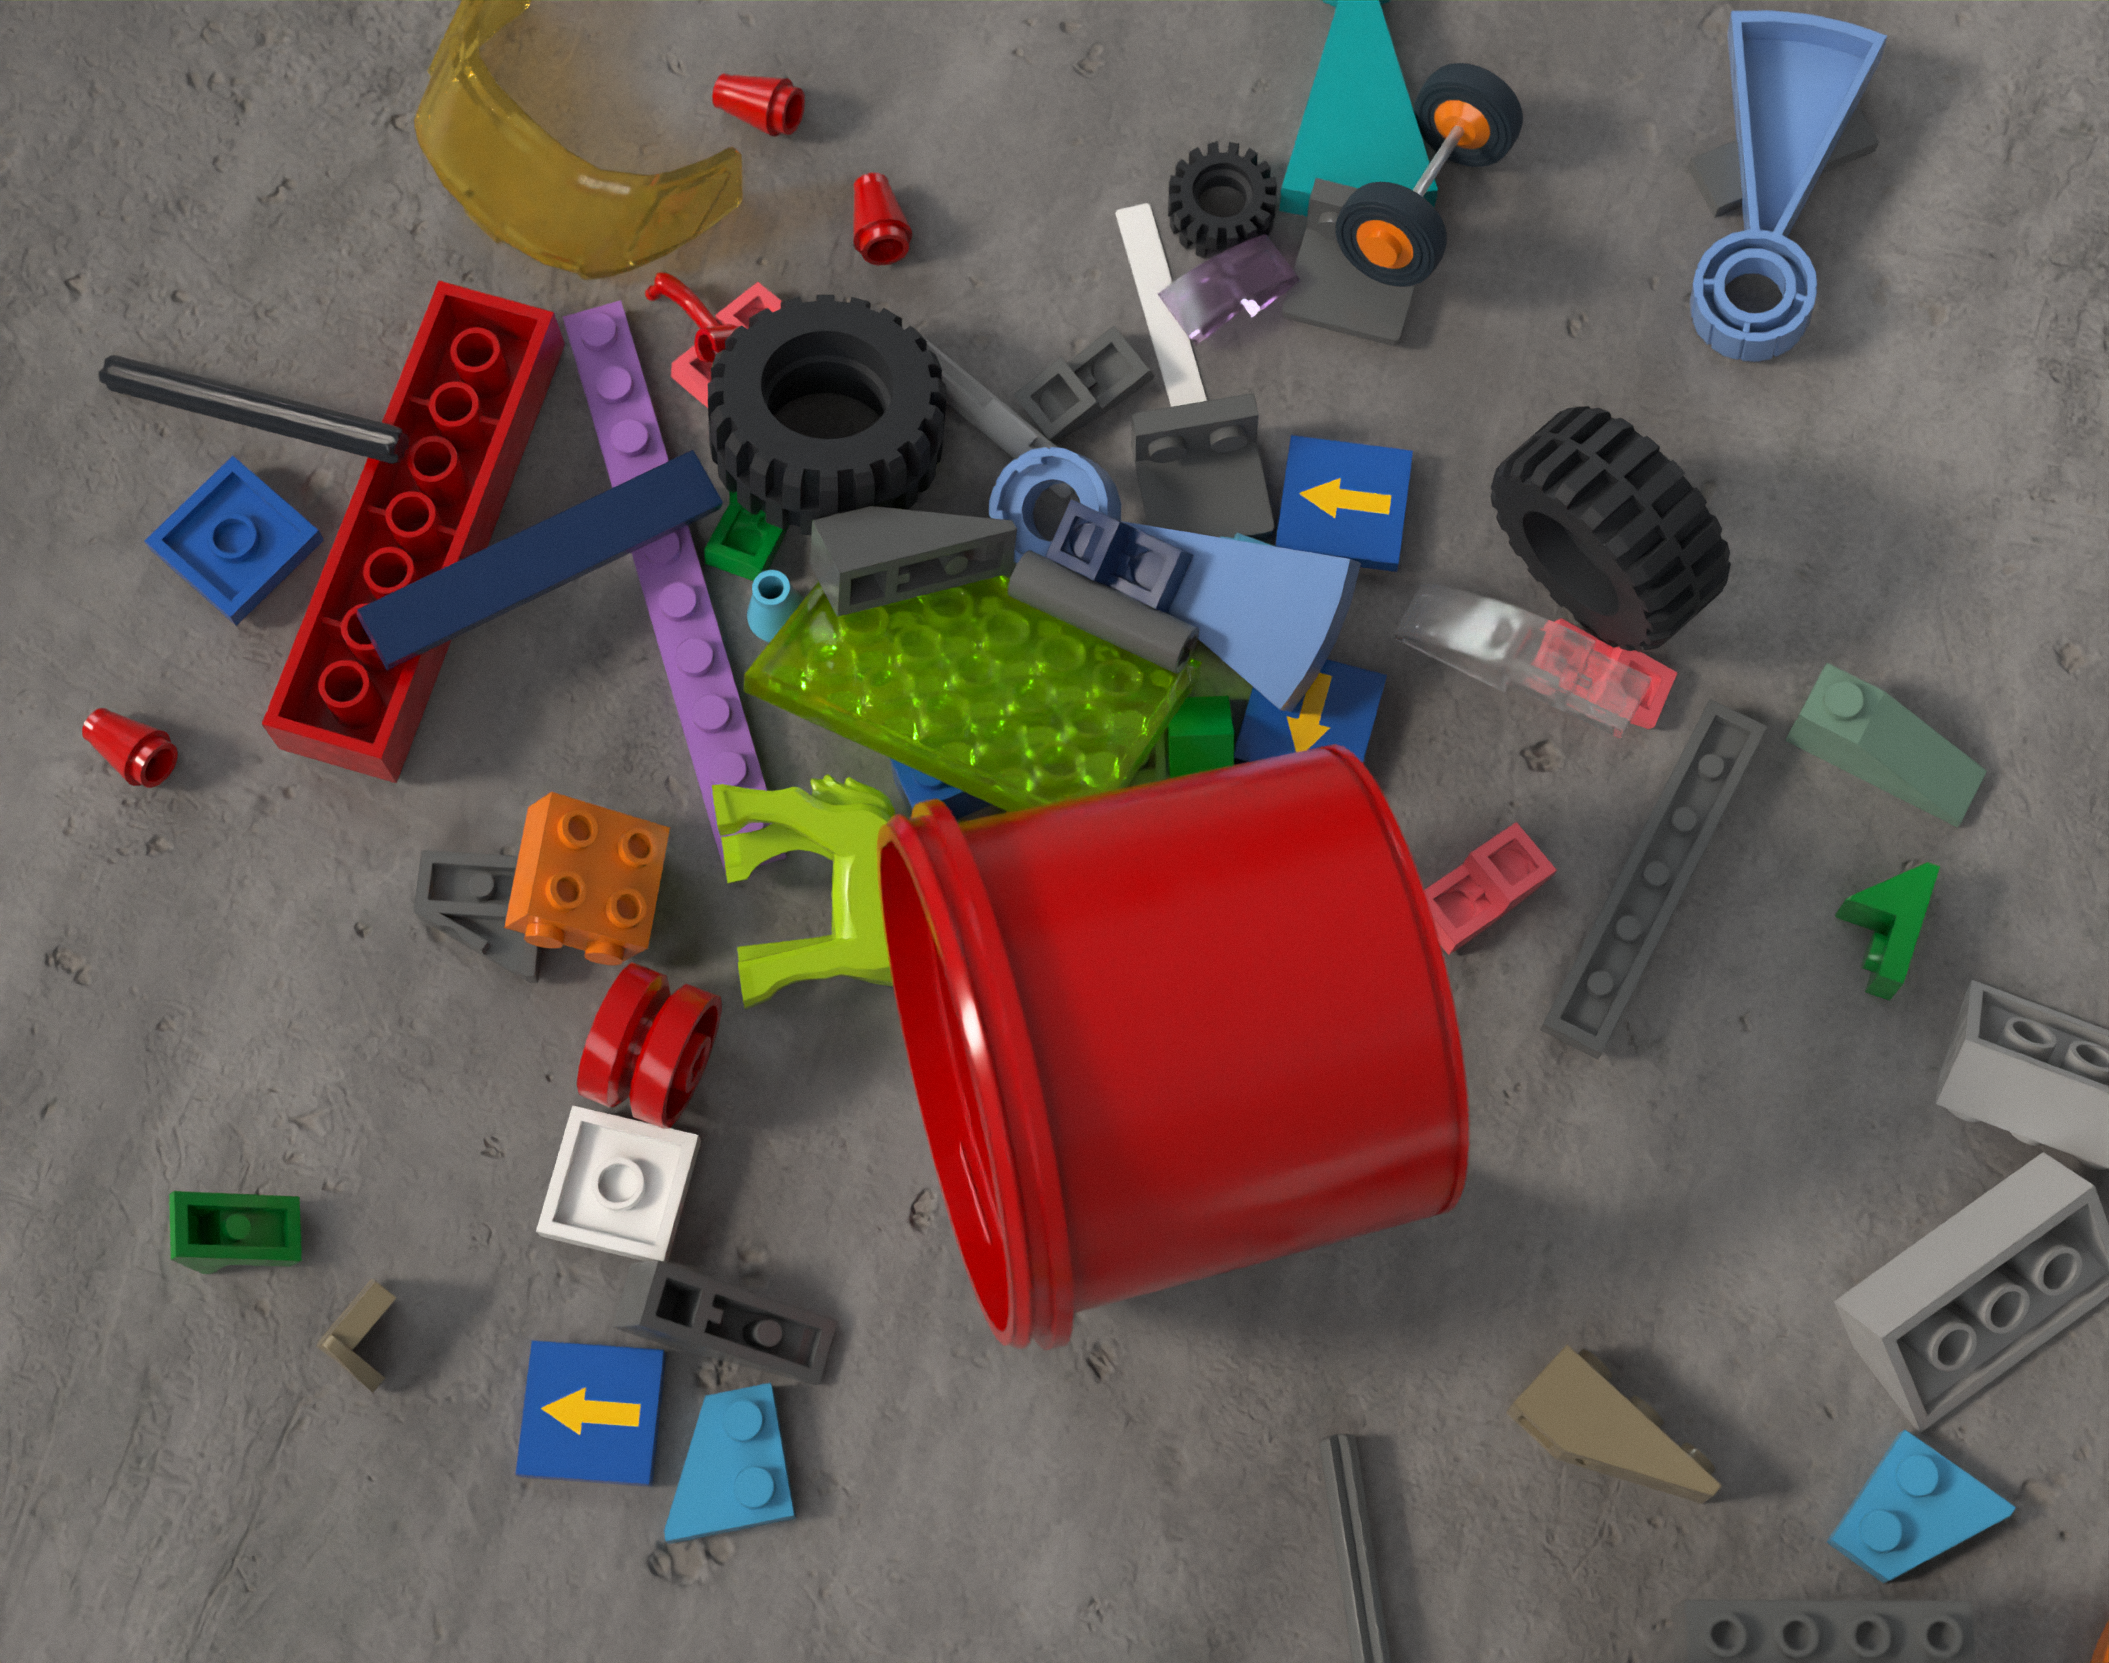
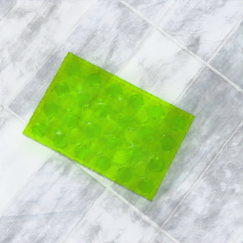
M1003 575L839 617L836 616L818 581L744 674V692L990 804L1012 812L1126 788L1198 682L1202 662L1190 657L1183 670L1179 674H1175L1008 595L1010 578Z

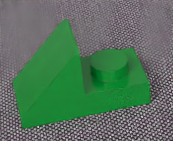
M1927 862L1862 890L1845 899L1836 912L1835 917L1840 920L1875 931L1870 938L1861 965L1862 969L1871 972L1865 993L1890 1001L1904 984L1940 866Z
M173 1191L169 1194L170 1256L172 1261L201 1274H212L227 1265L291 1267L302 1261L300 1196Z

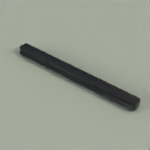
M117 355L105 358L104 368L98 372L99 381L106 384L109 391L392 464L403 460L405 450L410 444L407 434H403L402 429L398 426Z

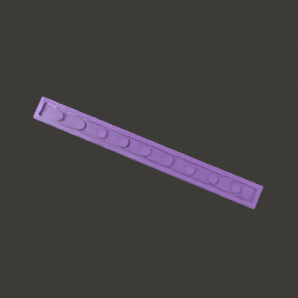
M621 300L564 316L563 320L612 488L668 462V456ZM687 525L631 553L726 874L721 837L752 832L765 828L772 823H751L734 834L720 836L718 832L712 785L728 784L756 790H767ZM786 852L768 859L759 866L787 858Z

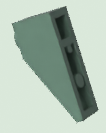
M1829 663L1825 664L1785 741L1957 828L1961 824L1987 770L1888 693Z

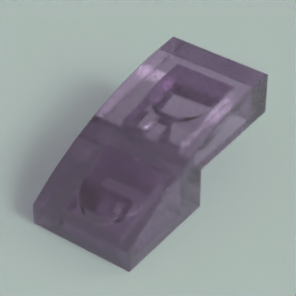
M1264 234L1238 244L1205 261L1158 293V296L1187 336L1197 346L1244 308L1253 318L1301 280L1268 236Z

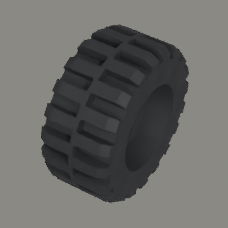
M817 294L816 301L802 303L800 297L782 301L780 303V310L771 312L767 307L750 317L749 329L742 325L736 328L725 340V350L723 349L716 354L711 367V381L708 383V421L710 452L712 461L718 465V477L726 490L732 493L737 492V502L754 515L760 510L765 512L766 523L786 530L788 524L800 527V534L811 536L812 520L870 506L909 510L917 503L918 492L922 493L928 490L936 476V464L941 461L946 384L942 381V368L936 354L927 350V341L915 328L909 326L904 330L901 317L885 308L880 313L870 309L871 303L869 301L851 297L850 303L835 301L834 294ZM815 393H835L863 402L874 410L880 419L866 430L849 437L819 439L804 436L790 430L773 415L785 404L799 397Z
M1589 406L1567 408L1556 414L1496 468L1490 488L1492 489L1491 503L1492 507L1498 510L1496 519L1501 530L1505 531L1509 536L1510 540L1508 543L1515 554L1521 556L1528 566L1527 570L1537 583L1540 581L1550 592L1549 596L1560 607L1564 606L1573 614L1574 619L1585 628L1590 627L1596 631L1598 637L1609 644L1617 642L1621 649L1628 651L1637 650L1639 652L1657 649L1723 592L1724 587L1727 585L1731 563L1728 561L1730 550L1728 542L1721 538L1723 529L1717 517L1711 515L1705 506L1707 503L1706 499L1697 487L1693 488L1683 476L1685 472L1674 460L1670 461L1660 451L1658 444L1648 436H1641L1635 431L1634 425L1623 418L1614 419L1609 411L1601 408L1591 409Z

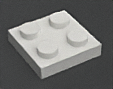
M572 1105L536 1232L541 1237L646 1262L660 1260L668 1263L701 1144L699 1135L671 1128L662 1129L649 1123Z

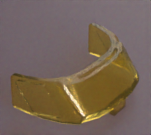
M462 0L427 71L431 78L417 109L414 126L418 144L443 186L463 206L464 213L496 244L502 240L544 265L576 273L583 280L602 279L630 272L667 256L707 231L740 205L743 199L742 155L734 147L726 148L707 159L674 171L653 175L599 169L568 151L537 124L497 84L480 57L479 48L503 26L523 13L529 7L531 0Z

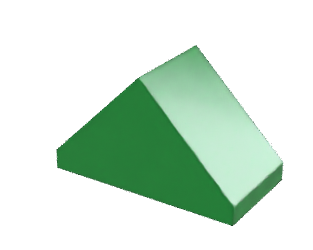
M1229 696L1166 698L1169 779L1233 766L1234 732Z

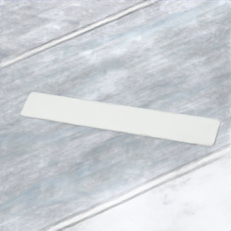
M1145 203L1118 209L1116 211L1117 221L1170 405L1173 407L1207 401L1151 207Z

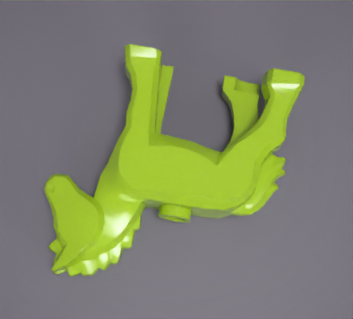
M829 774L825 775L823 779H810L811 795L799 787L767 791L728 784L712 785L716 821L720 836L734 834L751 823H772L765 828L752 832L721 837L728 884L748 880L752 871L761 863L788 851H810L833 861L831 892L832 935L737 947L739 958L738 970L745 1010L769 1001L776 992L790 984L804 980H827L838 976H845L874 984L893 986L879 896L877 839L881 826L885 825L895 815V809L891 800L881 791L857 782L851 777L846 778L843 784L836 781Z

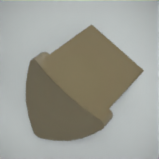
M371 1278L318 1340L316 1347L339 1363L373 1393L385 1377L352 1350L394 1302L396 1297Z

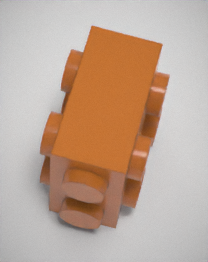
M550 792L528 807L504 928L524 933V940L538 947L556 949L566 945L584 950V957L586 959L603 965H620L627 959L645 951L649 946L670 827Z

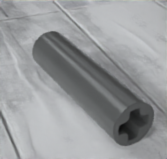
M1031 550L1021 557L1009 582L1008 595L1175 674H1179L1184 669L1195 649L1199 636L1198 627L1155 609L1105 584L1083 576Z

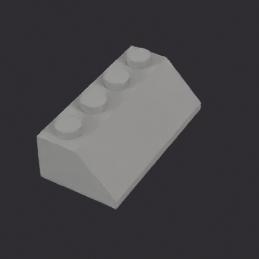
M1971 980L1939 1072L1936 1104L1947 1108L1950 1113L1968 1122L1983 1121L2007 1130L2015 1138L2033 1146L2047 1145L2071 1154L2087 1167L2097 1170L2109 1169V1030Z
M2042 1152L1834 1301L1853 1348L1909 1422L1918 1431L1922 1432L2109 1297V1224L2096 1188L2093 1184Z

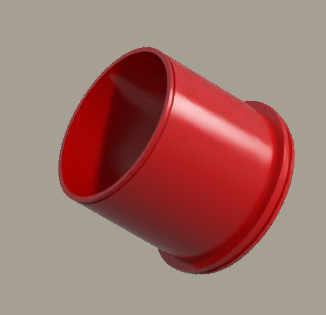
M1333 744L957 823L943 801L936 798L916 803L912 809L911 819H907L902 814H897L885 825L881 826L877 839V873L881 914L896 1005L914 1089L937 1179L965 1269L989 1327L997 1340L1004 1346L1009 1345L1018 1349H1024L1028 1347L1031 1339H1034L1044 1350L1062 1347L1070 1341L1074 1313L1434 1215L1448 1213L1456 1207L1464 1189L1468 1168L1469 1110L1460 1032L1447 969L1419 874L1397 820L1370 772L1355 754L1344 746Z

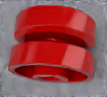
M631 962L620 972L609 988L586 1039L577 1077L579 1095L607 1107H617L629 1097L633 1117L662 1129H670L690 1102L709 1060L720 1024L722 1012L721 996L689 984H684L670 995L667 975Z

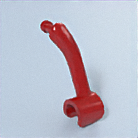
M657 273L654 280L655 284L645 290V297L649 301H656L663 294L678 304L700 328L694 339V347L698 358L707 363L714 362L716 354L723 349L725 350V340L737 327L732 324L720 325L697 295L683 282L669 273Z

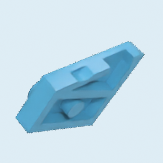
M772 1383L705 1396L664 1529L665 1541L668 1544L796 1519Z
M1904 1429L1898 1433L1826 1543L1882 1583H1885L2011 1516L2016 1507Z

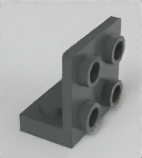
M1316 178L1309 199L1306 231L1282 307V316L1289 320L1396 346L1399 344L1416 285L1397 287L1377 282L1361 273L1349 262L1337 242L1335 225L1340 210L1358 188Z
M1254 393L1131 413V447L1148 526L1234 538L1236 533L1254 539L1269 537L1274 533V522L1257 446L1259 414Z

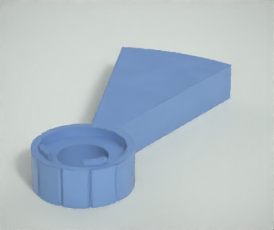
M1773 10L1731 11L1727 35L1743 197L1744 231L1731 233L1716 241L1703 254L1695 272L1690 298L1693 324L1698 335L1706 344L1711 345L1712 349L1725 357L1736 360L1741 358L1742 361L1752 362L1771 359L1773 355L1777 357L1789 351L1800 340V337L1804 335L1810 324L1817 293L1816 271L1809 256L1798 244L1787 237L1882 59L1887 35L1849 22L1812 14ZM1743 274H1760L1769 277L1778 285L1782 293V301L1766 312L1748 313L1738 309L1729 301L1725 293V287L1734 278Z
M1056 447L1031 449L1020 455L1018 459L1010 462L996 480L997 485L993 486L989 499V516L993 519L1012 520L1016 526L1017 534L1013 561L1018 563L1021 557L1029 550L1044 557L1046 556L1052 541H1047L1039 534L1034 525L1033 510L1035 502L1042 491L1052 485L1068 484L1077 493L1081 504L1121 521L1120 497L1117 487L1108 472L1093 462V460L1081 454ZM1123 522L1194 555L1168 613L1198 627V639L1278 709L1292 712L1317 678L1336 643L1351 605L1361 563L1348 558Z

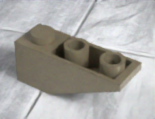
M1567 1344L1506 1412L1557 1460L1701 1504L1713 1497L1722 1487L1711 1476L1716 1470L1711 1461L1697 1448L1687 1442H1684L1679 1447L1660 1429L1664 1424L1661 1416L1638 1396L1633 1395L1629 1400L1608 1382L1613 1377L1610 1370L1601 1360L1586 1349H1581L1577 1354Z

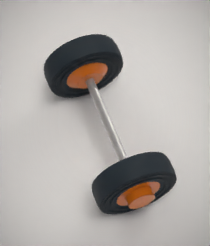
M1468 63L1445 65L1436 70L1420 89L1414 105V114L1421 136L1437 153L1414 189L1411 190L1391 182L1368 183L1358 188L1340 210L1335 225L1339 247L1349 262L1369 278L1390 286L1407 287L1419 284L1430 276L1441 261L1447 245V232L1442 218L1436 209L1423 198L1447 159L1464 166H1489L1500 161L1511 150L1518 139L1523 124V112L1517 96L1499 76L1480 66Z

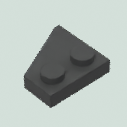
M421 850L414 903V913L416 916L525 981L538 983L542 947L526 942L524 940V933L504 928L518 856Z

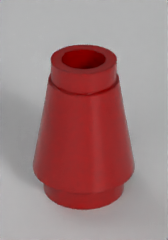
M723 73L715 82L712 92V103L715 108L724 110V112L772 137H777L781 133L791 135L797 130L804 113L805 95L803 90L794 87L792 81L788 78L729 75Z
M881 173L862 175L853 185L854 248L862 254L863 259L869 264L883 266L896 263L904 258L909 251L912 230L889 185L888 178Z
M99 708L92 712L83 725V738L132 786L156 787L169 777L176 765L178 751L176 746L171 743L170 736L165 731L111 712L106 708Z

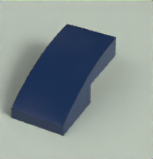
M1071 499L1045 557L1155 609L1168 613L1194 555Z

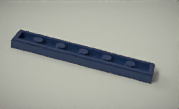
M691 450L357 609V617L385 668L389 670L720 510L723 501L694 450Z

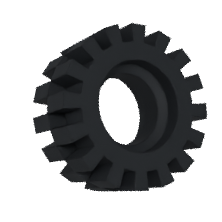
M1218 142L1208 143L1206 156H1203L1197 147L1189 152V164L1182 158L1175 166V176L1171 175L1169 181L1168 217H1170V228L1173 234L1180 232L1179 243L1186 250L1195 243L1196 256L1205 259L1208 249L1216 250L1215 261H1226L1227 250L1233 249L1237 260L1246 256L1248 244L1256 251L1263 244V235H1270L1276 212L1277 183L1275 177L1270 178L1271 167L1266 160L1257 165V152L1248 148L1244 157L1239 155V144L1229 142L1228 152H1219ZM1225 186L1239 191L1246 203L1241 212L1236 215L1217 217L1206 213L1201 208L1199 198L1209 188Z

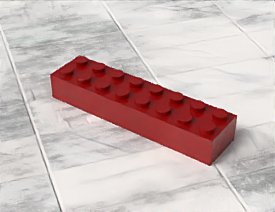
M438 280L382 420V423L400 427L403 434H407L409 437V447L405 450L403 460L398 463L392 464L367 458L262 721V726L280 750L397 784L451 640L387 670L357 617V609L488 547L565 347L554 312Z

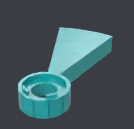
M1321 0L1326 4L1336 7L1281 187L1279 211L1308 216L1309 199L1316 178L1354 188H1360L1372 182H1391L1413 190L1429 166L1430 162L1381 5L1391 0ZM1435 179L1423 196L1434 208L1438 193Z

